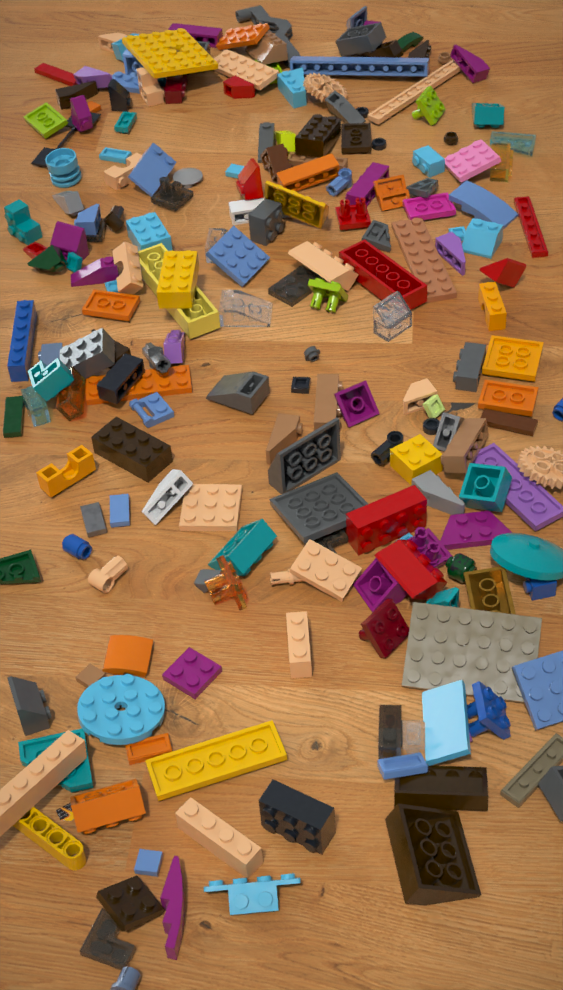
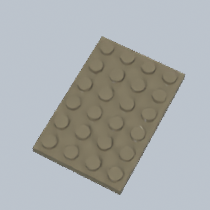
M413 602L402 687L430 690L463 680L466 696L474 697L472 684L480 681L486 687H490L497 696H501L504 701L525 704L512 667L538 658L542 618Z

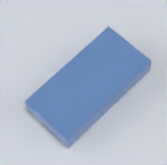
M129 494L110 495L111 527L130 526Z
M421 753L377 760V767L384 780L428 772V765Z

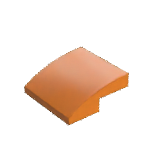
M404 174L373 181L381 211L403 207L402 200L410 198L409 190L406 189Z
M111 635L102 671L114 675H123L126 672L145 678L153 639L131 635Z

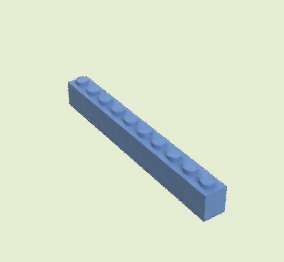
M293 56L290 59V71L303 67V73L308 75L309 73H320L321 75L428 76L429 58Z

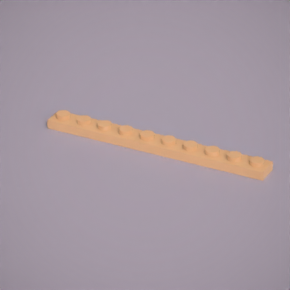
M451 60L369 113L368 120L379 125L417 100L427 87L432 86L434 89L460 72L461 68L454 60Z

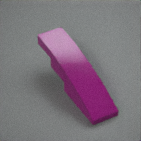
M174 856L160 900L166 911L162 923L165 934H168L165 944L167 958L177 960L183 937L185 889L179 856Z

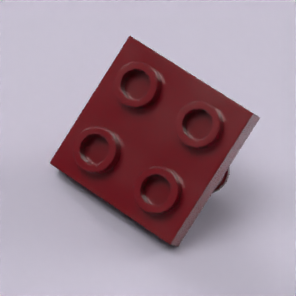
M386 599L361 623L362 630L358 633L362 641L368 640L372 643L380 658H386L409 635V627L393 599Z

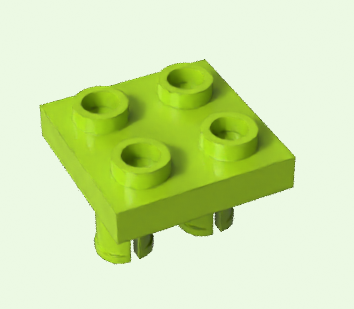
M432 86L427 87L417 99L418 109L412 112V117L417 120L425 116L430 126L436 124L446 110Z
M315 278V280L309 279L308 286L314 293L310 304L311 308L320 310L322 299L325 297L329 298L325 310L336 313L338 301L347 302L348 295L340 283L334 281L327 283L320 278Z

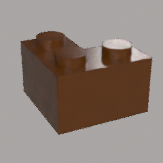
M284 144L268 147L260 155L264 170L269 169L272 181L277 179L276 173L292 168V164L287 157L288 150L284 147Z

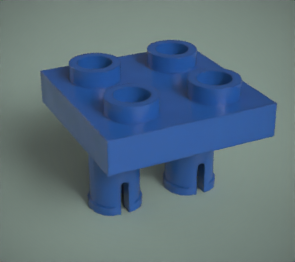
M480 681L472 684L475 701L467 705V714L469 719L478 715L479 719L468 724L470 735L476 737V735L484 731L491 730L503 740L511 737L509 730L511 724L506 716L505 709L507 706L501 696H497L490 687H486Z

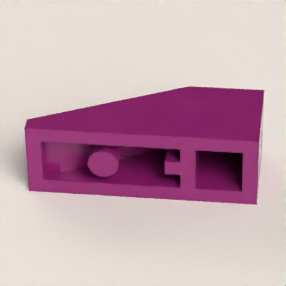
M455 44L450 56L471 82L475 83L487 79L490 68L483 59Z
M113 257L100 258L71 274V287L114 281L119 276V268L117 265H114Z

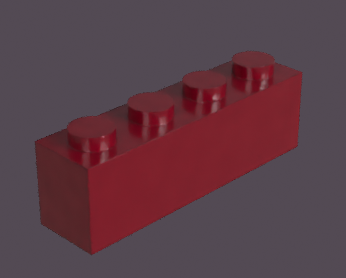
M189 73L167 77L164 90L166 104L183 103V98L186 97L185 91L187 90L186 83H188Z

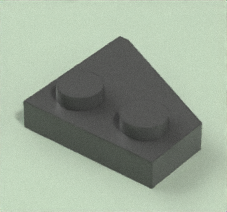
M426 178L407 186L406 189L409 190V194H412V196L427 198L439 185L438 180Z
M373 220L364 233L362 240L365 239L376 248L390 253L391 244L389 242L388 225Z

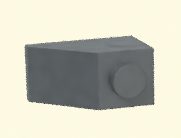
M443 412L433 446L438 450L445 451L465 418Z

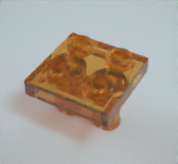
M224 555L216 558L221 574L204 581L214 605L231 597L234 598L239 610L247 608L244 599H247V595L238 575L234 573L236 571L232 562H227Z

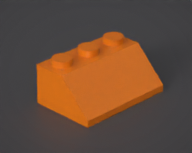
M136 778L70 797L78 833L82 831L83 834L92 833L97 830L96 827L104 825L107 828L118 825L121 820L128 819V821L140 819L142 814H146Z

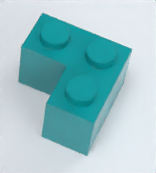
M18 199L4 207V216L8 223L7 229L11 235H14L26 245L43 237L40 224L31 219L29 207L26 203Z
M59 358L55 359L48 366L41 360L28 370L33 389L46 401L56 397L62 389L70 386L72 381H74L71 370Z

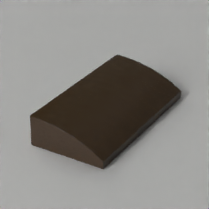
M428 766L427 773L395 778L394 808L397 804H406L447 810L488 811L487 767Z

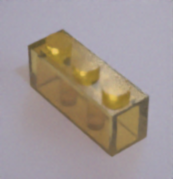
M492 143V150L500 156L501 162L490 168V181L508 182L509 176H512L513 150H510L511 144Z

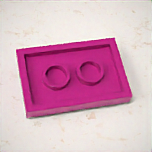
M448 192L429 195L427 198L415 197L402 200V205L410 220L413 218L432 220L456 215V208L453 202L449 200Z

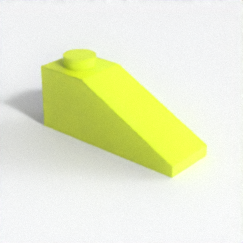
M275 131L277 145L284 144V147L288 150V155L290 152H295L296 133L291 131Z

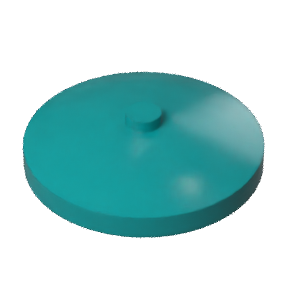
M505 533L496 536L492 540L490 555L503 568L531 579L558 580L563 578V549L556 544L540 537L522 533Z

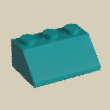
M263 518L242 526L208 565L215 570L223 571V574L231 578L240 575L243 577L251 571L250 566L262 558L261 554L273 546V540L277 535Z

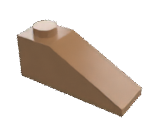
M278 413L266 448L267 464L271 465L278 452L297 442L299 434H302L303 423H300V416Z

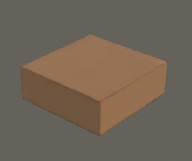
M89 664L76 676V681L88 688L94 682L106 677V673Z

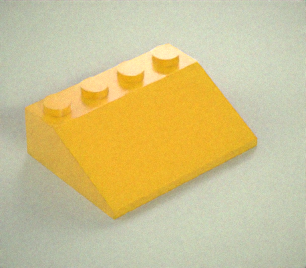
M266 180L264 199L281 203L283 214L322 229L329 214L328 205Z

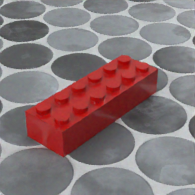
M365 239L339 252V258L344 260L343 264L347 263L355 268L353 271L359 274L356 281L400 315L427 302V285Z

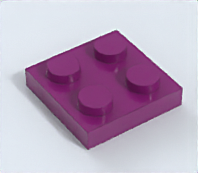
M189 647L162 674V678L193 699H196L222 672V666Z

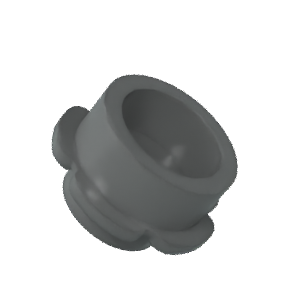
M311 346L304 351L306 361L314 362L318 360L320 350H317L315 346Z

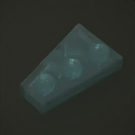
M492 131L490 145L533 156L536 135Z

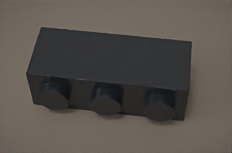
M125 353L112 369L107 372L104 378L98 382L99 399L118 404L145 373L143 359Z

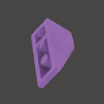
M453 232L436 237L435 247L439 255L462 276L465 275L466 261L461 239Z

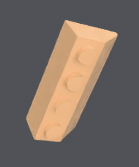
M306 241L289 250V255L328 282L340 283L346 291L350 290L359 275L353 271L355 269L353 266L347 263L344 265V260L337 256L332 257V252L327 249L322 250L323 246L315 241L313 244Z

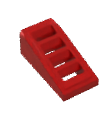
M34 242L24 247L23 251L34 259L48 247Z

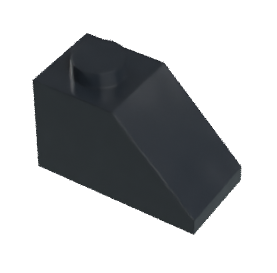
M111 79L108 85L111 110L128 112L133 104L130 92L115 79Z

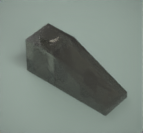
M380 705L378 760L401 756V705Z

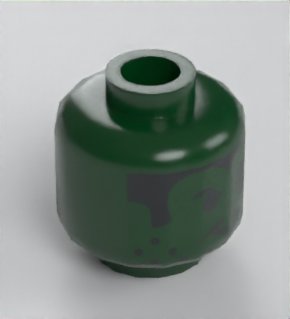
M461 553L456 554L454 557H449L446 562L448 576L461 583H465L464 572L477 570L475 561Z

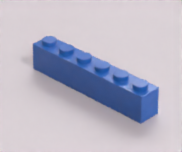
M34 300L17 301L7 365L11 382L29 380L28 370H30L37 321Z

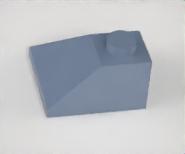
M367 6L361 8L347 20V29L364 25L367 20Z

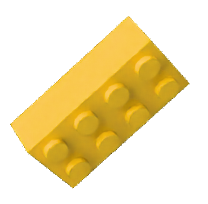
M171 250L164 252L156 292L159 309L193 308L199 272L198 251Z

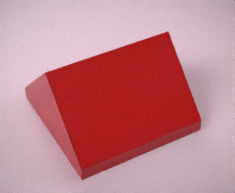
M505 258L481 267L480 272L497 283L515 288L526 269V264Z

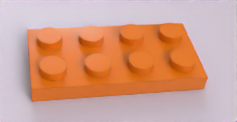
M259 23L253 26L230 28L219 39L216 47L218 50L255 45L270 27L268 23Z

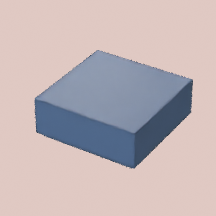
M139 849L134 868L135 874L158 877L163 852Z

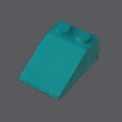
M472 103L473 124H476V127L491 125V127L499 128L500 125L504 124L505 107L497 103Z

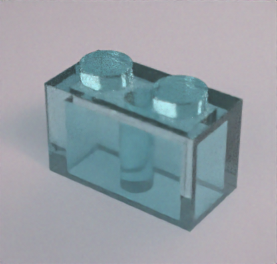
M32 386L21 389L24 406L33 426L36 427L51 422L48 406L44 398Z

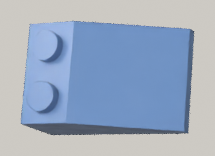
M152 143L143 153L128 178L152 197L170 173L176 161L159 146Z

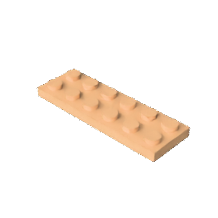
M228 49L213 58L218 63V69H214V71L230 78L236 75L254 84V87L258 90L263 89L277 78V74H279V71Z

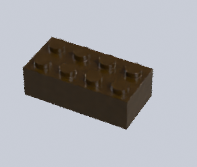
M313 115L295 137V154L318 158L325 156L341 136V119L335 116Z
M118 417L112 419L91 437L95 454L148 483L173 462L171 445Z

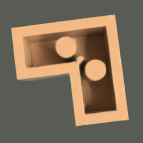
M144 67L136 69L139 92L147 106L150 107L164 103L163 97H165L164 90L160 87L158 79H154Z

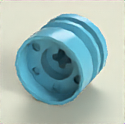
M59 148L46 156V165L54 186L65 188L73 186L80 181L82 174L74 150Z

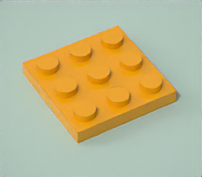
M491 335L482 367V374L535 381L544 342Z

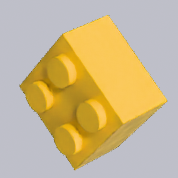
M419 434L390 449V466L412 485L413 478L429 470L435 475L443 471V465L441 464L442 453Z

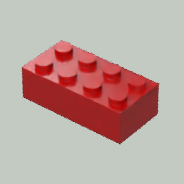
M413 485L346 513L348 543L359 556L401 538L407 533L415 532L419 527H426V497Z

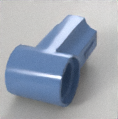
M348 168L338 171V176L326 186V190L331 196L334 197L343 189H348L352 186V171Z

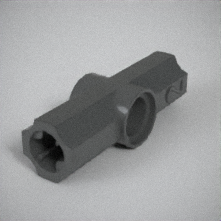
M152 342L145 344L142 348V353L148 359L150 368H155L161 373L167 372L171 367V363L164 355L163 348L153 345Z

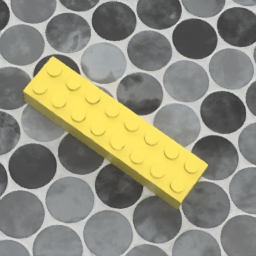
M162 243L138 251L142 279L156 296L164 252L168 251ZM197 285L193 308L167 309L190 339L220 328L218 310Z

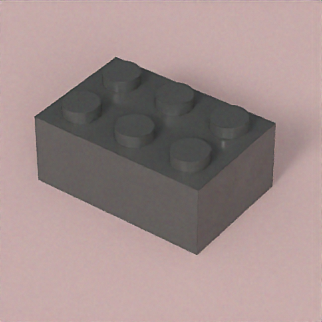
M381 22L348 28L335 42L341 56H352L353 54L360 55L364 52H374L387 37Z
M103 328L93 331L91 334L79 338L77 341L60 349L59 359L71 370L74 377L71 386L115 364V341Z

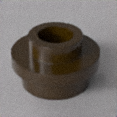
M447 132L444 136V142L448 145L457 143V133Z

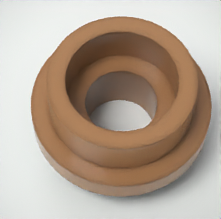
M448 52L440 53L438 61L441 64H447L452 60L451 54Z

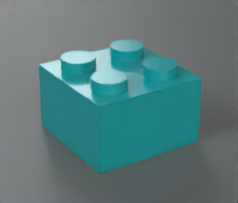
M469 463L459 498L464 501L466 508L502 512L512 476L506 467Z

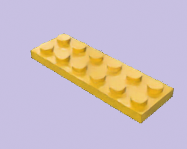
M271 720L145 760L157 799L161 801L287 760V754L274 722Z

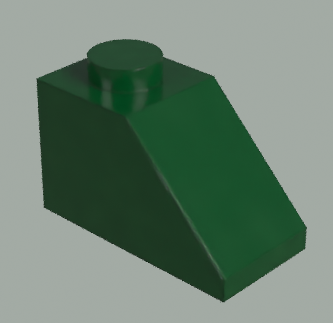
M51 245L27 264L36 269L59 272L64 269L68 262L61 250Z

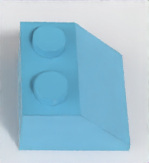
M473 218L466 229L462 243L463 252L491 259L502 242L503 225Z

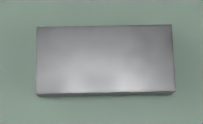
M99 502L80 506L87 536L92 537L107 533Z

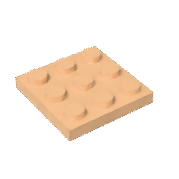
M193 484L184 493L179 522L180 531L237 532L242 485Z

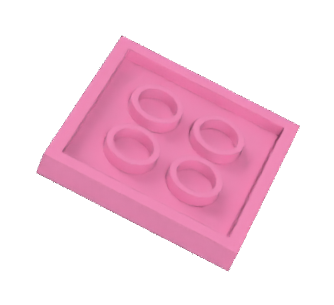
M483 140L475 141L473 144L461 148L458 152L444 158L445 168L460 183L501 162L500 156Z

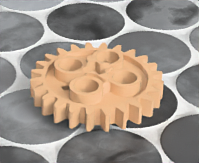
M309 73L303 82L304 89L308 90V93H312L311 96H316V99H320L321 102L325 101L324 99L334 91L344 96L345 99L348 95L346 88H343L344 85L339 84V81H335L334 78L331 79L330 76L327 77L324 74Z
M536 445V448L530 446L529 449L525 448L524 451H521L517 467L520 468V472H524V477H530L529 481L535 480L537 485L540 483L544 487L549 485L552 489L554 486L558 489H561L563 486V454L560 453V450L554 451L552 447L549 450L546 446L540 448Z

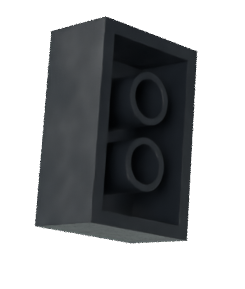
M272 779L258 800L261 826L271 833L276 832L289 842H296L303 845L310 852H317L323 855L336 834L334 807Z

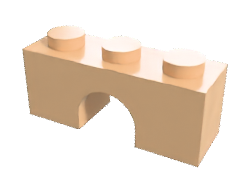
M135 153L126 158L127 167L120 168L114 165L103 172L105 184L116 191L130 184L132 181L128 176L142 155Z
M123 242L112 251L114 265L123 268L121 275L116 278L118 292L134 295L143 288L138 248L133 244Z
M307 611L286 613L291 678L312 677Z

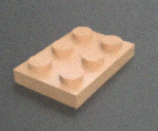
M309 539L291 566L289 573L342 602L362 568Z

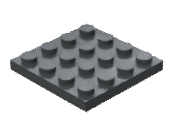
M337 472L269 499L272 508L304 544L309 539L314 541L317 538L345 528L346 513L368 504Z

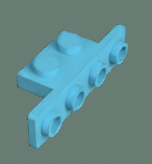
M295 873L281 874V879L271 880V876L257 877V882H247V878L233 879V884L223 885V880L209 881V886L204 887V892L228 890L230 915L279 911L277 885L301 882L300 878H295Z

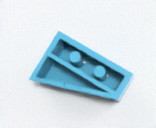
M303 67L277 74L278 90L293 109L306 106Z

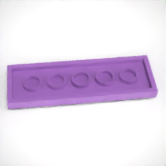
M495 443L480 449L473 463L507 468L512 476V481L505 503L534 531L563 517V506L540 484L537 485L535 480L529 481L530 477H524V472H520V468L517 467L518 464Z

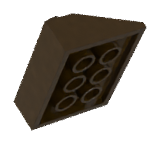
M397 804L385 818L404 902L406 904L432 905L480 897V888L458 811Z

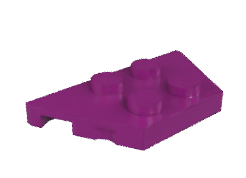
M490 511L450 515L440 542L447 550L491 545L492 540L496 536L512 532Z

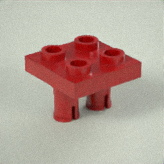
M360 197L361 203L359 198H356V205H350L348 199H345V204L344 200H341L340 207H335L340 230L370 226L371 220L365 204V198Z

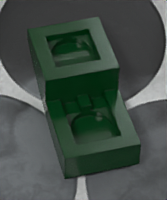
M411 32L397 41L402 52H405L410 46H417L424 38L415 32Z

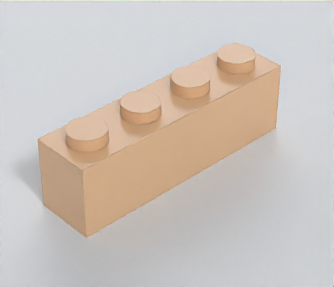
M191 797L175 813L178 829L245 878L249 879L262 865L263 857L260 846Z

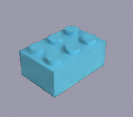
M155 212L126 220L128 237L133 245L137 246L138 251L160 243L168 251L173 250L171 236Z

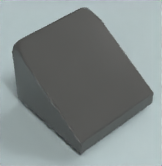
M202 569L199 571L194 585L203 593L217 587L223 571Z

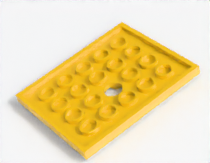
M183 28L173 31L153 32L151 34L142 33L137 36L128 35L122 38L124 46L154 79L218 69V63Z

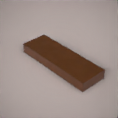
M484 408L480 417L486 418L488 427L528 436L534 435L538 425L537 419Z

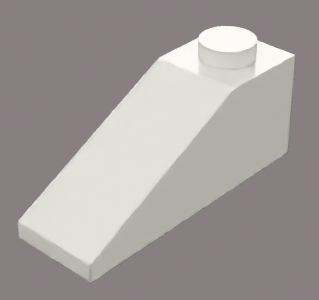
M172 469L159 483L141 512L156 525L193 485L192 481L181 470Z

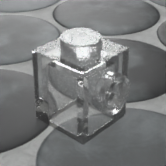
M401 720V748L406 750V753L414 754L420 753V750H425L424 720Z

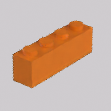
M333 153L276 173L277 182L284 188L299 191L337 177L340 166Z

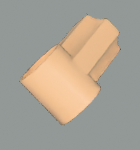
M114 557L102 569H94L88 577V583L101 592L108 593L113 588L115 580L128 569V565L122 557Z

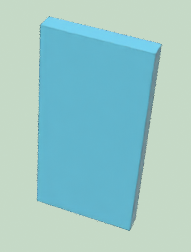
M463 680L422 692L425 761L428 766L471 754L466 690Z

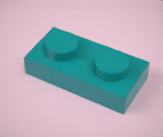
M123 111L114 126L115 132L128 133L137 119L136 112Z

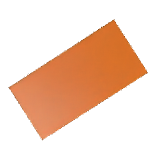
M168 733L148 737L139 742L125 745L129 765L145 762L147 759L173 752Z

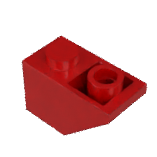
M236 75L223 81L225 95L233 99L255 97L254 84Z

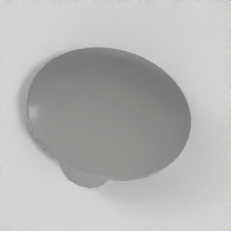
M183 168L176 171L173 175L174 183L183 185L184 188H191L193 184L203 180L202 172L196 168Z

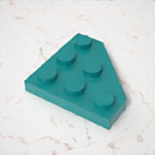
M82 728L72 730L71 732L85 740L87 758L58 785L69 792H76L94 787L85 731ZM65 732L18 742L21 764L27 767Z

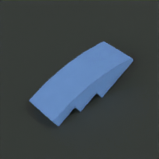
M466 180L449 194L450 201L462 205L461 211L474 215L475 219L501 224L503 229L518 217V213L507 203L470 181Z

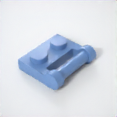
M158 392L139 400L133 399L129 403L130 408L138 413L147 428L174 417V411ZM143 407H145L153 417L148 416V414L144 411Z

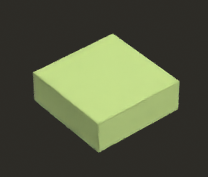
M438 394L432 395L422 404L429 418H436L445 410Z

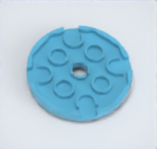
M131 674L103 677L91 684L80 696L77 706L78 720L82 729L89 736L92 734L100 738V742L112 745L132 744L148 738L152 735V731L162 724L165 716V702L160 690L148 680ZM119 705H122L123 708H126L123 711L117 710L119 708Z

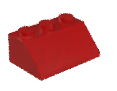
M250 158L239 173L238 180L236 181V188L245 200L264 198L260 166L254 158Z
M399 539L374 555L412 599H432L447 584V581L443 578V573L430 564L431 560L418 551V546L412 540Z

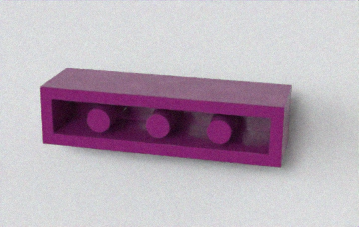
M172 23L168 29L173 31L183 28L196 41L210 42L211 48H217L216 45L219 39L223 37L222 28Z
M372 162L366 168L363 175L359 177L358 181L353 184L350 191L346 193L345 199L350 201V205H356V198H359L361 203L360 197H363L368 207L376 196L373 181L389 178V166Z

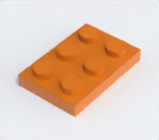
M94 289L82 308V314L130 321L140 303V296Z
M485 380L478 401V409L487 408L532 417L539 387Z

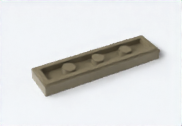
M556 733L501 790L500 795L517 808H520L538 789V783L548 770L553 766H559L563 762V737Z

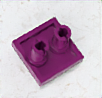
M419 527L415 530V535L407 539L416 543L418 551L431 560L430 564L434 568L438 569L445 565L449 557L452 556L429 528Z

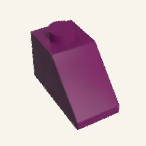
M84 95L70 98L72 124L80 132L93 128L92 115Z

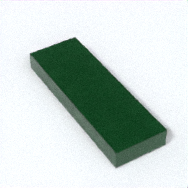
M23 396L6 397L3 425L4 438L22 436Z

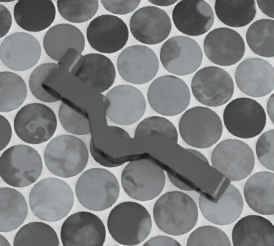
M261 5L235 12L238 23L251 20L254 25L268 23L269 31L275 33L277 37L287 44L288 60L283 61L287 67H290V59L293 56H300L299 52L289 41L293 35L292 25L288 20L270 17Z

